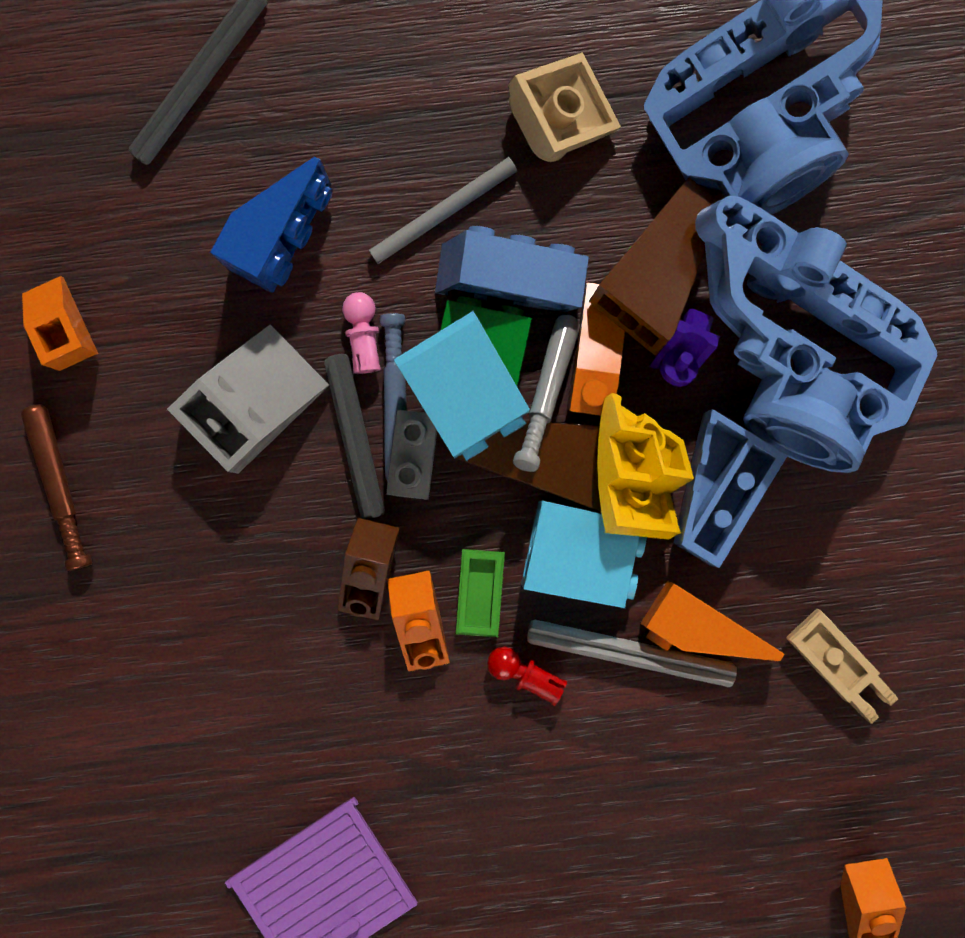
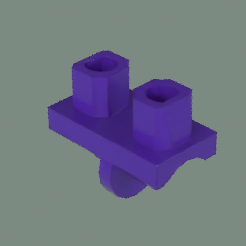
M689 309L684 315L683 321L679 320L672 338L656 355L653 354L649 367L660 369L663 378L674 386L682 387L690 384L696 378L698 369L718 346L720 336L710 332L713 317L698 310Z

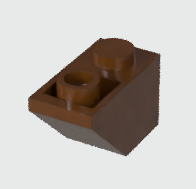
M361 518L357 519L345 553L338 611L349 613L356 617H365L379 621L388 586L387 579L390 578L400 528Z

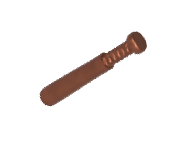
M41 404L26 407L22 411L21 416L53 519L57 520L68 557V560L65 561V567L67 571H72L92 565L91 556L84 553L80 534L74 519L76 511L48 409Z

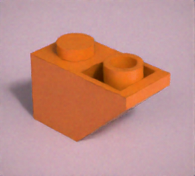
M59 276L22 293L23 326L41 365L61 371L98 354L64 277Z
M430 570L387 579L392 620L408 672L449 664L438 601Z
M888 858L844 865L841 892L849 938H898L906 905Z

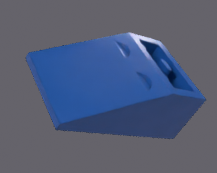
M314 156L232 212L210 253L229 271L271 293L274 292L277 285L283 286L291 274L293 264L290 260L297 247L303 249L311 236L313 226L310 223L317 210L322 212L326 208L332 196L333 189L330 188L332 183L321 160Z

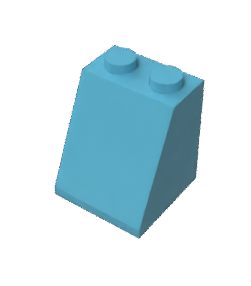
M473 311L394 359L454 459L463 455L467 461L489 447L485 440L500 431L503 437H506L526 424L523 416L527 415L530 409Z
M538 501L521 585L525 590L625 608L626 600H633L636 593L638 575L632 574L635 557L642 558L647 537L605 533L603 518L600 513L546 501Z

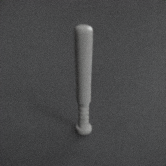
M561 315L555 320L529 412L530 423L521 451L516 452L514 455L513 464L524 471L534 472L539 468L540 458L537 455L546 424L551 421L579 333V321L570 315Z

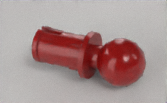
M504 646L490 653L487 667L493 677L502 681L514 678L518 680L515 687L516 690L520 691L523 688L550 702L553 706L558 703L564 692L562 688H565L567 685L566 680H562L534 665L535 661L531 658L526 665L522 664L518 653L512 648Z

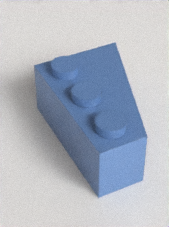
M470 226L469 230L460 233L441 246L435 294L448 295V291L455 289L474 293V299L487 301V297L490 296L514 301L513 305L561 312L582 308L589 256L575 254V248L572 246L550 244L549 248L535 245L534 238L523 235H511L510 239L494 236L495 230L482 226Z
M713 409L703 413L691 463L694 480L686 485L678 520L681 533L675 536L673 544L707 565L720 568L788 455Z

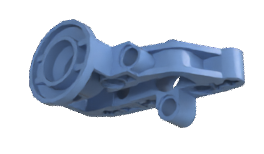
M760 0L668 63L658 75L644 103V110L685 180L690 177L698 185L720 190L724 197L735 195L741 197L772 215L795 203L831 177L845 163L849 153L831 126L830 121L850 109L848 104L856 99L864 90L856 74L873 58L879 47L883 0ZM847 11H851L864 30V34L859 39L770 96L749 105L729 122L687 149L680 148L669 130L670 125L714 98L713 93L740 75H743L745 78L785 51L788 56L802 51L812 44L819 35H823V27ZM752 34H755L757 38L762 37V40L759 42H755L754 39H748V37ZM679 82L682 86L686 87V89L680 93L675 88H673V86ZM796 102H805L811 106V110L801 117H794L787 112L789 107ZM728 150L733 153L732 160L724 166H715L711 163L713 155L718 151Z
M736 195L727 196L702 209L697 215L695 226L698 236L705 242L710 303L715 313L740 338L734 349V354L740 359L738 365L762 379L743 417L744 426L752 434L787 454V457L809 466L831 472L851 473L857 471L873 435L903 426L908 422L937 358V350L922 319L899 299L840 261L847 243L839 234L819 227L810 228L798 233L762 208ZM756 237L761 243L762 251L758 248ZM746 274H750L747 286L754 293L768 299L777 300V303L788 299L893 366L895 373L887 390L859 372L840 374L829 370L827 367L833 366L836 360L835 356L793 329L786 331L762 315L764 311L745 297L743 281ZM791 358L793 359L795 365L794 371L792 370L790 365Z

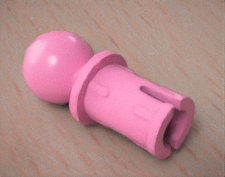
M355 292L347 296L342 308L345 319L353 325V329L345 331V336L350 338L354 374L373 373L374 371L381 370L376 345V334L379 333V328L369 324L375 315L376 307L373 299L363 292Z

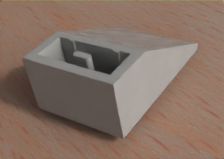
M269 325L198 378L167 410L227 472L239 474L330 385Z

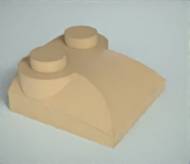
M583 52L515 75L509 83L511 111L530 148L536 156L544 161H558L567 152L596 141L621 128Z

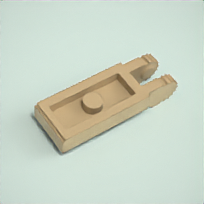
M814 610L786 637L844 701L850 703L869 723L873 724L879 717L875 709L859 695L864 688L869 685L875 691V694L890 706L898 700V697L878 676L880 674L878 670L821 610Z

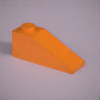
M587 282L567 409L573 412L601 416L604 398L611 393L617 394L625 331L588 302L599 284Z
M669 581L666 582L640 623L650 630L646 638L666 651L673 644L686 652L781 661L785 655Z

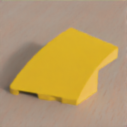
M611 393L604 398L597 458L598 489L605 533L669 540L681 533L670 493L694 480L684 440L670 430L660 427L647 414L644 413L636 416L621 405V396Z

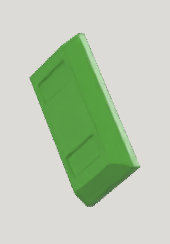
M462 549L456 634L498 638L505 552Z

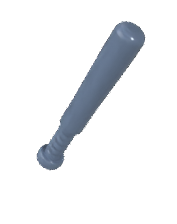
M398 313L380 316V325L385 327L386 367L383 368L384 460L385 478L387 481L397 410L407 411L406 379L394 361L395 358L402 355L400 329L405 325L404 314Z

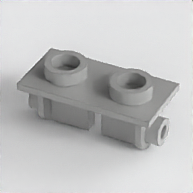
M397 410L386 495L429 500L437 430L427 413Z

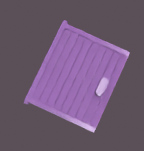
M355 797L350 798L225 881L227 888L234 889L264 938H368L417 906V900L357 809L358 801Z

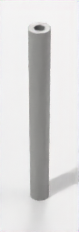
M509 157L371 248L369 252L376 263H381L516 173L517 168Z

